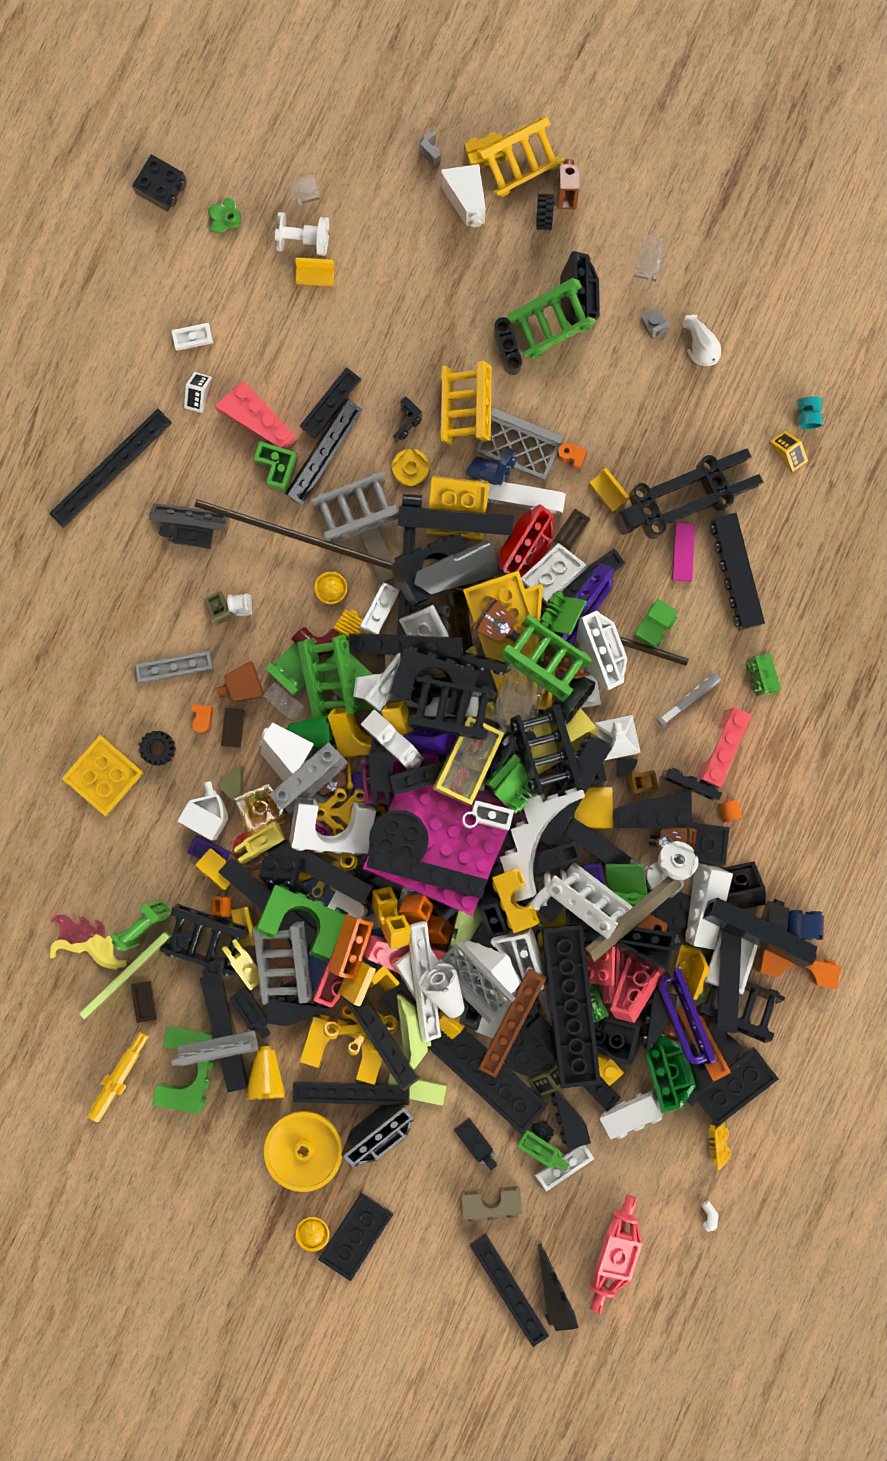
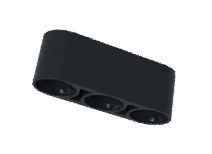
M500 317L494 324L495 339L505 371L510 375H516L520 372L522 366L521 354L510 320L506 317ZM504 325L507 327V330L500 331L498 327ZM505 343H510L513 347L511 349H505L503 345ZM510 361H516L518 363V366L511 367L508 363Z
M587 677L573 678L569 683V687L573 691L563 702L557 698L552 706L560 705L565 724L572 720L590 697L596 685L595 681Z

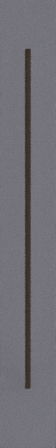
M198 499L195 501V507L391 570L392 562ZM462 585L451 588L450 590L464 594L463 589L469 587ZM620 637L623 646L685 666L688 663V658Z

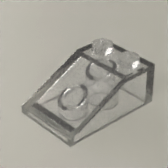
M512 666L511 671L506 673L491 721L510 726V719L516 715H520L522 721L537 717L544 688ZM534 726L525 728V730H533Z

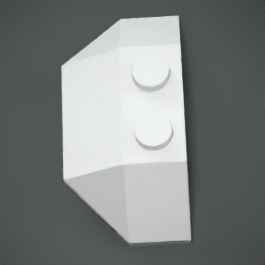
M598 611L581 617L576 639L581 651L587 653L592 659L591 663L587 666L589 673L606 690L624 683L627 656L614 622L601 615Z

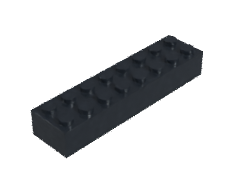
M581 923L541 927L560 1087L563 1089L601 1084L583 926Z

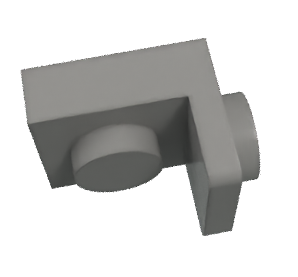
M432 131L429 135H424L420 140V153L436 167L441 163V152L436 145H433L436 142V134Z
M659 308L641 316V321L651 338L656 335L661 337L668 332L670 323L665 321Z

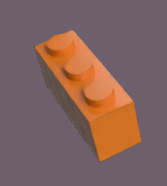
M346 914L327 971L351 980L356 979L374 923Z

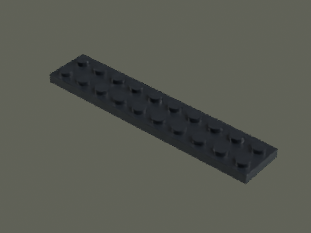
M402 977L398 979L400 984L387 991L378 1001L399 1022L398 993L404 994L417 1005L415 998ZM465 1027L454 1039H450L440 1029L441 1037L431 1040V1046H428V1048L518 1132L523 1134L548 1104L504 1063L496 1078L479 1070V1065L487 1048Z

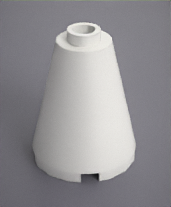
M443 963L435 965V969L430 972L429 970L425 971L419 982L422 993L448 1017L455 1018L460 1016L464 1011V1002L458 974L454 967Z

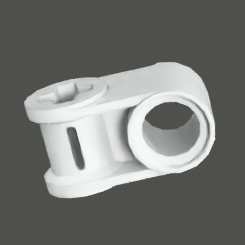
M248 593L235 596L232 594L228 595L227 603L230 612L236 616L252 615L251 595Z

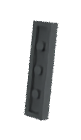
M156 503L153 504L149 513V520L213 528L215 530H225L229 520L228 517L207 510Z

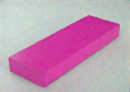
M675 524L672 581H692L695 524Z

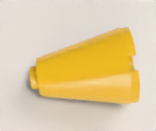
M271 1046L259 1047L258 1051H255L246 1092L247 1100L285 1098L276 1052L271 1050Z

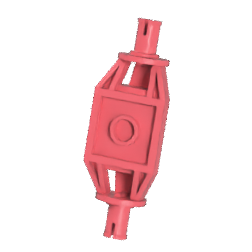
M626 1194L621 1211L613 1210L612 1215L614 1218L601 1248L594 1270L593 1282L589 1284V1288L595 1292L590 1310L596 1313H602L606 1297H615L617 1291L631 1282L643 1242L638 1227L639 1220L633 1216L638 1198ZM626 1222L630 1223V1233L625 1231ZM608 1279H614L615 1281L610 1287H606Z

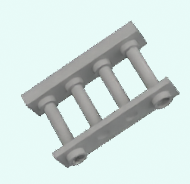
M382 472L371 473L367 478L328 493L317 494L311 499L314 509L320 508L326 521L328 530L324 532L327 542L335 544L398 519L399 514L396 505H388L380 485L385 482ZM371 487L374 488L382 508L381 511L376 513L370 511L363 493L364 490ZM356 494L364 514L363 518L358 520L353 519L345 497ZM335 501L339 502L346 520L345 525L339 527L335 526L327 504Z
M328 742L272 791L269 796L281 810L285 809L292 815L294 813L296 797L311 798L349 763Z
M304 921L295 922L289 930H278L273 938H290L292 940V949L267 950L265 939L271 938L254 932L256 928L254 927L252 940L255 941L260 981L259 996L262 998V1004H267L273 998L272 995H296L299 997V1003H307L313 997ZM292 957L295 966L294 968L269 969L268 958ZM294 976L297 980V986L271 988L270 977Z

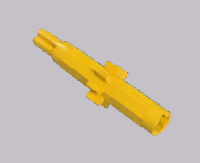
M140 1031L132 1045L123 1054L111 1076L109 1074L105 1075L101 1082L104 1087L87 1114L91 1120L99 1122L115 1095L123 1093L127 1086L123 1082L149 1038L144 1032Z

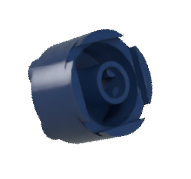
M802 910L789 911L786 931L803 940H824V916H822L821 911H810L803 914Z

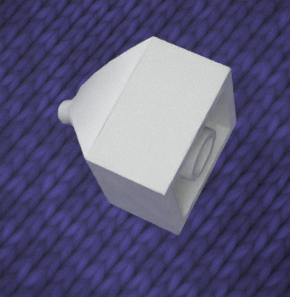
M633 715L594 723L597 737L605 740L612 746L605 761L641 753Z
M209 781L204 783L205 797L190 800L179 817L178 822L210 840H217L229 819L220 795L216 794V790H213L212 783Z

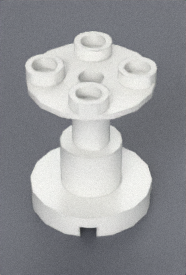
M278 212L277 221L280 226L279 229L275 230L277 251L283 252L286 238L303 240L305 245L316 246L317 256L325 257L329 241L328 217H320L318 226L304 225L303 229L286 227V213Z
M679 841L666 844L659 853L658 862L652 864L647 871V887L653 890L669 876L672 879L680 880L682 885L670 898L679 893L683 887L684 879L691 877L698 867V857H695L692 847Z

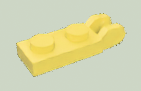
M272 822L243 840L244 842L234 848L236 854L248 851L238 859L239 864L248 863L253 858L285 840L279 823Z
M234 939L232 942L234 947L238 949V954L232 956L231 951L226 946L222 950L249 990H252L260 984L258 967L246 950Z

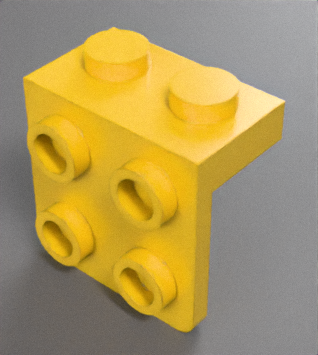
M681 944L675 968L680 967L692 999L697 1000L698 996L703 992V983L709 975L710 968L700 948Z

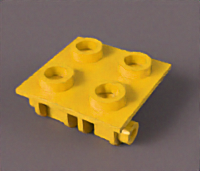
M725 1122L718 1127L715 1123H710L708 1127V1138H712L709 1139V1142L715 1143L709 1145V1148H711L710 1160H712V1164H717V1170H720L730 1160V1148H727L726 1141L729 1138L728 1128H725Z

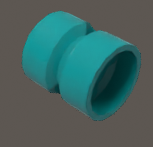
M811 396L797 400V412L800 413L798 415V428L815 429L823 426V414L820 413L823 409L821 397Z

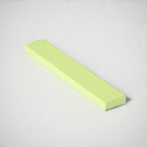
M168 931L163 932L80 1012L83 1019L89 1017L172 935Z

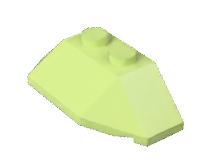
M398 993L397 1001L404 1055L413 1069H415L428 1052V1046H431V1041H421L417 1005L404 994Z

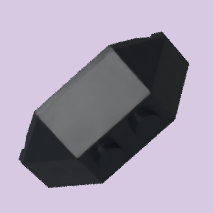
M573 251L560 276V285L571 278L579 280L582 288L577 290L576 295L585 317L597 320L600 316L598 275L590 262L591 259L588 254ZM566 296L561 299V308L566 320L571 325L578 323L579 320L569 297Z
M381 1105L351 1129L341 1153L342 1157L352 1167L358 1166V1164L377 1161L407 1137L415 1117L404 1105Z

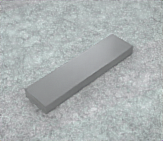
M210 650L134 664L138 684L214 670Z

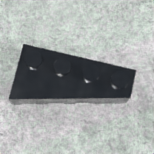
M692 789L613 808V828H692Z

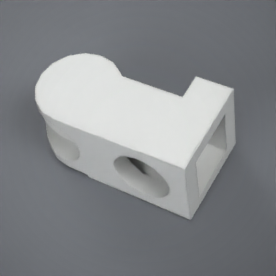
M336 890L328 905V908L332 910L341 908L348 912L349 915L362 919L368 913V909L364 904Z

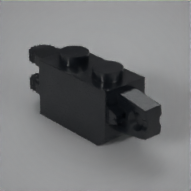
M372 736L371 750H369V755L365 756V766L370 768V775H366L367 787H371L373 806H378L377 792L385 791V805H390L389 791H391L388 776L394 774L393 755Z

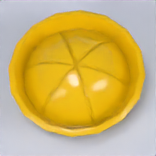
M328 571L322 573L314 585L316 597L326 604L340 602L347 593L345 578L337 572Z
M308 1217L298 1224L295 1238L302 1249L318 1251L327 1244L329 1229L323 1220L317 1217Z

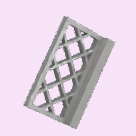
M492 408L491 423L492 421L499 423L502 431L494 435L491 434V439L495 446L494 450L489 452L482 450L484 442L480 440L476 452L500 461L502 457L498 450L507 446L512 449V444L521 441L525 451L516 454L514 457L526 453L530 464L521 466L516 461L515 468L546 480L563 436ZM516 430L520 438L509 442L506 432ZM504 433L508 444L497 448L493 438ZM528 437L535 438L537 446L527 450L523 440ZM546 444L554 446L553 453L544 457L541 446ZM539 448L543 458L532 462L528 452ZM543 460L547 467L544 475L536 472L534 464Z
M460 940L435 964L446 963L454 967L458 974L462 996L488 1023L516 999Z
M252 1030L180 1045L177 1047L178 1055L171 1061L172 1066H185L258 1051L256 1032Z

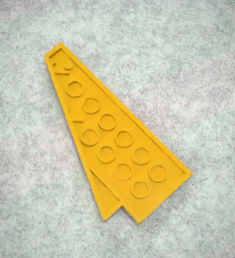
M519 571L463 589L474 624L492 598H495L516 619L512 628L520 632V636L526 629L521 624L528 615L540 621L543 585L541 583L525 589ZM478 633L484 654L488 658L504 661L499 657L507 645H515L506 637H504L501 643H498ZM532 633L520 650L521 654L530 658L538 646L539 637ZM513 666L511 671L504 673V675L492 673L493 670H490L509 727L510 719L516 715H520L522 721L531 719L533 715L532 697L534 681Z

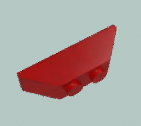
M539 504L519 518L513 528L512 536H508L500 550V570L507 575L519 571L520 577H523L544 557L553 542L554 514Z

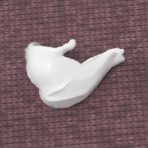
M697 315L685 316L682 322L683 327L691 332L693 340L692 351L690 349L687 350L690 358L694 363L701 366L716 364L721 357V345L718 339L704 323L697 319Z

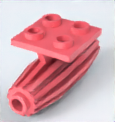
M585 943L589 983L600 985L602 1001L604 1003H613L627 961V955L621 953L615 944L594 962L586 951V947L590 943Z

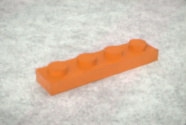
M683 1007L677 1009V1012L699 1055H701ZM699 1016L716 1062L705 1064L714 1082L730 1074L731 1071L706 1023Z

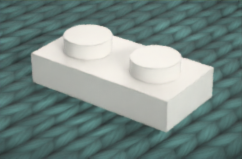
M209 323L172 330L176 351L213 343Z

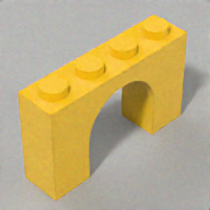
M406 700L387 702L382 710L383 717L402 736L413 731V727H409L407 724L410 714ZM346 707L333 708L328 715V719L339 753L343 757L347 756L349 758L357 755L368 756L369 750H371L372 737L361 731L357 725L354 713L347 715Z
M324 1013L314 1016L300 1062L319 1068L326 1044L330 1040L324 1035L325 1025L328 1022H336L339 1026H347L349 1021L340 1018L337 1021L332 1020L330 1015ZM333 1030L328 1031L329 1034H335ZM360 1033L343 1034V1035H348V1036H351V1037H353L354 1039H356ZM367 1037L361 1045L362 1061L356 1079L375 1085L382 1058L378 1052L370 1053L367 1050V1044L370 1041Z

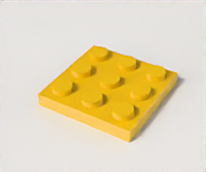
M432 476L429 508L486 513L490 482ZM428 528L426 534L444 536L461 534L462 538L483 540L484 533Z
M99 735L62 779L99 812L107 816L144 772L102 735Z

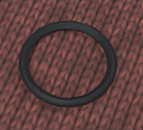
M511 731L503 735L497 751L509 735L511 736L510 743L501 760L495 765L494 755L490 764L492 769L499 768L510 755L515 742V734Z

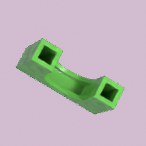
M275 885L270 892L254 932L273 939L287 912L292 910L305 911L313 917L317 928L316 936L308 955L327 962L331 958L346 915L342 914L343 912L337 908L332 910L325 907V904L321 901L309 900L302 893L297 892L295 894L283 885Z
M169 1025L166 1029L163 1047L177 1049L180 1045L214 1039V1035L212 1032ZM214 1060L197 1063V1077L193 1083L187 1086H176L159 1082L155 1086L152 1105L198 1114L201 1108L204 1109L207 1097H204L205 1089L209 1088L210 1078L207 1076L208 1071L212 1070Z

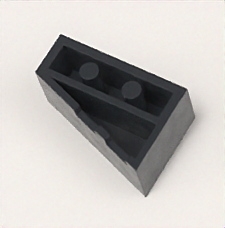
M634 927L616 943L621 953L672 980L681 948V942L677 934Z

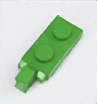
M526 1129L517 1144L518 1148L554 1170L558 1166L566 1171L570 1165L562 1159L564 1154L528 1129Z

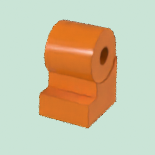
M563 443L559 447L558 458L564 463H573L572 469L580 471L588 450L571 443Z
M192 704L191 712L196 713L192 727L196 732L203 734L211 729L214 707Z

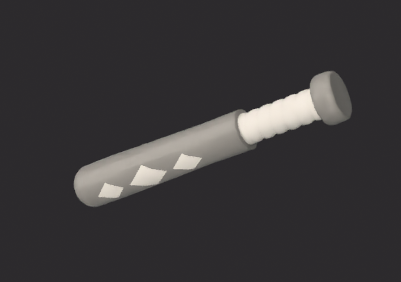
M717 673L711 674L675 704L674 708L664 716H659L656 719L662 727H665L667 722L676 714L684 711L721 682L720 676Z

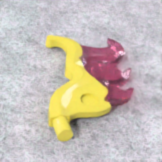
M57 915L51 920V922L57 921L59 923L60 933L57 941L51 945L50 958L56 957L58 949H66L76 953L87 951L96 963L102 967L116 970L128 967V960H118L115 958L113 940L110 936L104 938L105 927L101 921L95 920L97 924L95 928L83 916H79L81 920L79 924L73 922L66 915Z

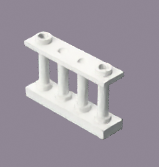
M576 863L570 865L566 872L567 878L562 881L556 875L553 876L545 892L606 939L610 938L618 925L616 921L633 907Z

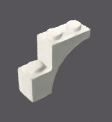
M373 710L361 723L365 730L382 744L407 770L418 768L421 765V762L424 760L421 754L377 711Z

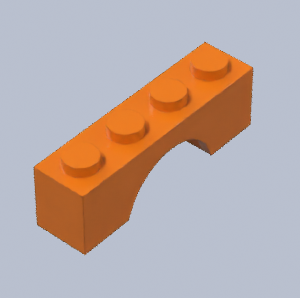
M761 948L756 971L780 977L784 970L796 964ZM824 958V962L815 960L813 965L805 967L811 974L814 984L837 989L841 966L835 964V960Z

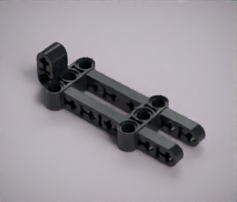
M743 449L719 460L713 455H706L698 462L695 470L652 488H649L645 483H638L629 493L632 506L622 510L614 518L621 535L631 533L639 526H642L648 538L657 539L665 532L666 525L711 506L717 511H723L733 503L735 496L764 483L761 475L757 474L729 486L723 474L724 470L752 458L749 449ZM704 463L709 464L710 469L705 468ZM701 480L707 496L661 514L655 499ZM712 480L718 483V487L712 484ZM636 491H641L643 493V497H639L636 494ZM720 497H723L725 499L726 504H723L720 501ZM644 508H648L651 511V515L646 514ZM652 525H656L659 528V532H655L652 529Z

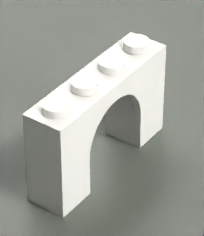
M296 797L289 836L292 848L298 851L309 849L315 852L332 851L336 854H342L343 852L353 855L368 854L369 835L376 813L373 805L365 806V803L353 802L350 822L347 828L338 835L324 836L315 830L319 807L316 799Z

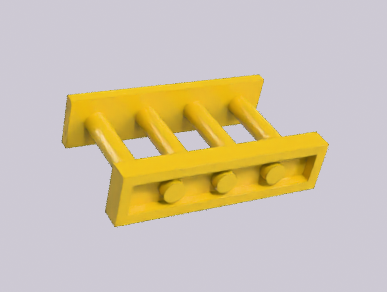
M542 116L476 151L478 158L488 161L498 185V188L492 190L494 195L506 196L511 192L510 189L547 170L553 171L559 168L560 163L565 161L563 157L554 156L545 133V127L550 125L548 117ZM533 133L538 134L548 162L540 166L537 164L528 141L529 135ZM516 142L522 144L531 170L523 175L511 149L513 148L512 144ZM501 150L505 152L515 179L506 184L495 159V153Z
M478 361L477 368L474 371L453 373V370L446 365L442 366V373L440 374L442 383L441 429L439 430V436L441 441L448 445H452V437L475 435L476 438L483 442L490 441L492 366L485 361ZM477 379V387L475 389L453 392V381ZM476 397L475 408L453 410V399ZM476 416V425L474 427L453 429V418Z

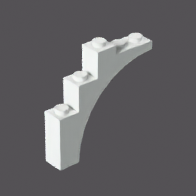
M576 788L566 790V795L559 797L557 793L548 796V801H546L544 794H531L532 798L526 796L529 802H525L526 805L523 808L528 824L526 820L515 823L516 828L511 829L516 848L505 851V856L500 857L504 872L519 867L526 886L515 892L516 902L537 895L533 863L541 834L559 811L585 797L583 790L577 791Z

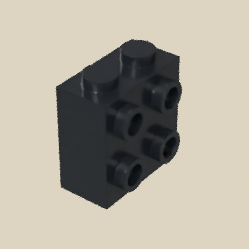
M151 154L132 187L135 194L168 212L170 207L176 204L177 196L186 187L187 180L184 172Z

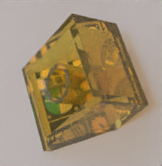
M270 784L234 798L241 823L248 837L256 834L274 821L278 822L279 826L285 825L286 815L284 811L269 796L273 791Z

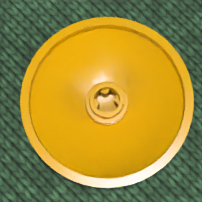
M310 1111L293 1112L282 1117L271 1128L264 1145L265 1164L274 1180L283 1187L297 1192L313 1191L326 1185L337 1173L342 1160V1140L336 1127L324 1116Z

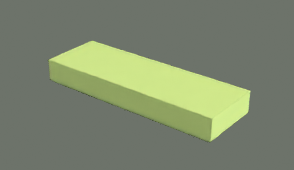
M390 1074L388 1084H398L392 1074ZM418 1080L410 1086V1099L443 1106L447 1085Z

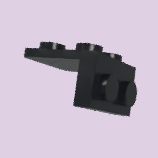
M264 855L259 877L270 890L275 885H283L295 894L297 892L307 894L308 889L298 878L303 861L300 857Z

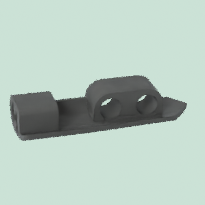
M485 540L417 571L414 584L427 593L433 594L500 574V569L492 545L489 541Z

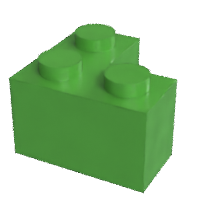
M259 441L254 457L256 465L270 469L266 482L270 489L286 493L298 460L297 453Z
M657 599L652 604L633 637L648 646L655 647L656 644L659 646L665 637L662 635L665 629L669 630L678 618L675 616L677 610Z

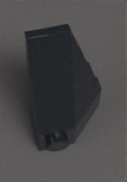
M606 1017L594 1022L597 1050L613 1061L632 1065L640 1048L644 1029L641 1026Z
M542 1243L538 1244L547 1310L545 1318L549 1326H554L555 1331L579 1328L574 1310Z

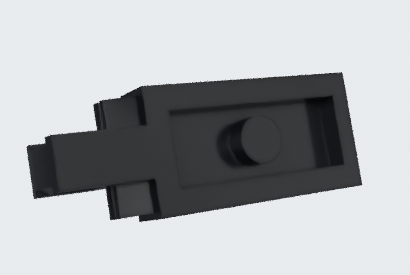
M175 523V525L171 524L170 528L160 527L159 535L168 537V542L211 549L214 530Z
M247 986L230 997L250 1030L258 1031L262 1039L271 1034L266 1026L268 1018Z
M470 1117L454 1128L456 1134L477 1162L481 1165L485 1162L490 1170L497 1167L496 1161L492 1158L495 1155L492 1146Z

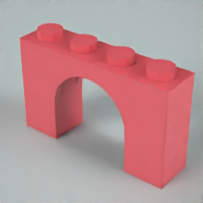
M734 707L725 710L718 726L722 731L717 745L708 761L702 763L696 777L701 780L700 783H709L717 787L722 786L752 715Z

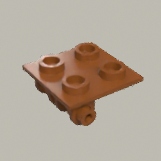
M555 654L544 657L548 660L544 669L547 668ZM564 655L554 670L555 674L567 673L573 662ZM580 666L573 678L589 676L590 673L585 671L586 668L584 669Z

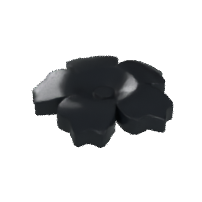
M539 1121L538 1124L533 1123L531 1126L532 1132L549 1143L551 1136L554 1135V1130L551 1126H548L547 1122Z

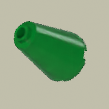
M328 715L291 723L285 728L313 743V749L320 750L328 742L333 747L336 744Z

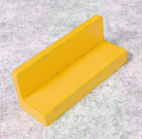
M382 966L375 971L368 988L378 983L387 992L400 983L385 966Z

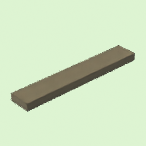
M668 876L616 921L618 925L609 939L600 935L587 946L586 951L590 959L595 962L682 886L680 880L672 879Z

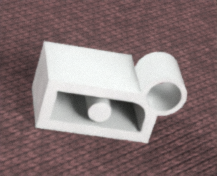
M475 800L472 811L463 815L462 824L466 828H473L478 823L508 831L514 810ZM466 815L475 817L474 825L469 826L465 823Z

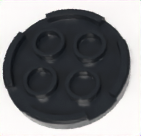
M393 810L379 817L374 822L369 835L370 849L374 848L418 861L424 857L429 842L428 832L424 823L418 816L405 810Z
M526 1017L504 1060L512 1070L524 1076L539 1075L551 1068L556 1060L526 1029L536 1017Z

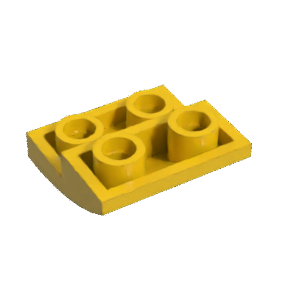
M612 787L588 788L585 797L574 813V818L590 829H613Z

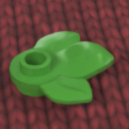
M225 198L223 205L213 204L208 208L209 215L214 219L209 227L212 232L223 233L228 228L240 226L242 221L241 214L237 210V204L233 199Z

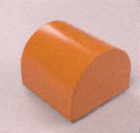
M738 799L718 804L723 823L742 818Z
M213 896L211 915L231 916L232 897Z

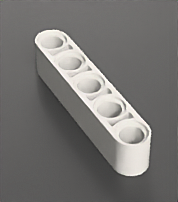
M474 479V481L488 482L482 479ZM503 482L502 485H492L489 483L487 502L530 510L541 504L553 514H562L566 494Z

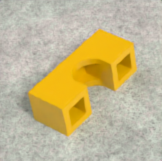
M519 867L492 877L493 888L499 894L501 899L499 901L500 906L506 912L508 917L507 924L513 930V933L540 923L533 904L523 907L517 904L515 900V892L526 886Z
M386 887L373 890L371 907L390 949L409 945L411 929L405 916L398 915L397 899L392 888Z

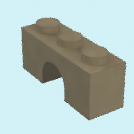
M519 1186L500 1187V1198L494 1204H488L483 1201L480 1189L461 1191L463 1219H468L469 1222L479 1221V1218L486 1217L488 1220L498 1219L499 1216L515 1218L518 1217V1214H522Z

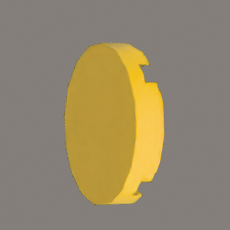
M417 449L402 450L393 460V476L403 486H419L429 475L430 466L428 459L424 453Z

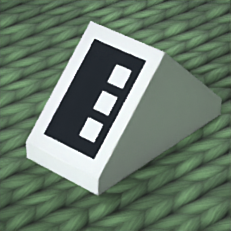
M196 372L193 373L186 384L184 409L203 414L213 377Z

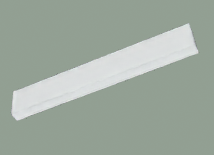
M421 921L409 925L411 929L409 947L421 1041L428 1042L441 1037L438 1008L422 993L419 986L420 978L424 972L433 970L427 922Z

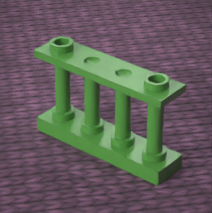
M571 278L507 314L510 322L520 324L530 348L523 352L525 357L538 358L542 355L543 351L580 331H588L592 328L591 325L597 323L594 318H586L576 295L577 290L582 288L579 280ZM566 296L569 297L579 320L578 323L569 327L560 306L561 299ZM548 306L553 307L562 331L554 336L543 313L544 309ZM532 315L537 316L546 338L545 341L536 345L527 323L528 317Z
M528 615L521 624L526 628L514 646L507 645L499 657L564 702L573 691L569 687L570 681L580 666L585 669L592 659L587 653L578 650L543 626L538 619ZM533 633L542 640L530 658H527L521 654L520 650ZM549 644L558 651L547 668L543 669L536 662ZM565 655L574 662L564 678L559 680L552 673Z
M346 634L332 638V643L316 645L314 638L297 642L312 717L316 718L330 713L329 709L346 707L347 715L361 710L360 699L353 697L355 678ZM334 650L336 662L319 663L317 652ZM338 670L340 681L323 682L321 671ZM342 688L344 700L327 701L325 690Z
M161 899L145 903L140 908L143 912L140 919L130 928L110 936L113 940L112 944L118 950L126 951L140 945L142 941L138 937L152 924L168 919L171 916V910Z

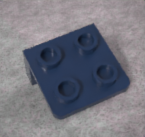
M508 448L499 463L477 456L467 468L466 474L473 479L488 481L492 485H502L506 477L510 475L511 469H514L517 458L514 457L516 450Z

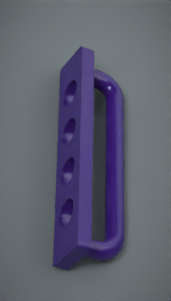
M598 564L574 597L582 599L586 594H589L586 599H583L587 602L571 635L554 632L572 645L576 640L580 618L583 615L585 616L597 611L613 587L612 574L614 573V569L611 566ZM600 579L598 583L593 585L595 580Z
M680 967L675 968L672 980L666 976L661 978L659 981V991L684 1056L688 1062L695 1065L703 1062L704 1064L716 1062ZM673 981L701 1054L699 1056H693L666 987L669 982Z

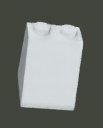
M479 164L442 169V190L464 224L471 227H479L485 224L486 208Z
M274 723L269 728L266 727L261 735L262 740L259 744L262 746L260 754L284 782L310 759L314 744Z

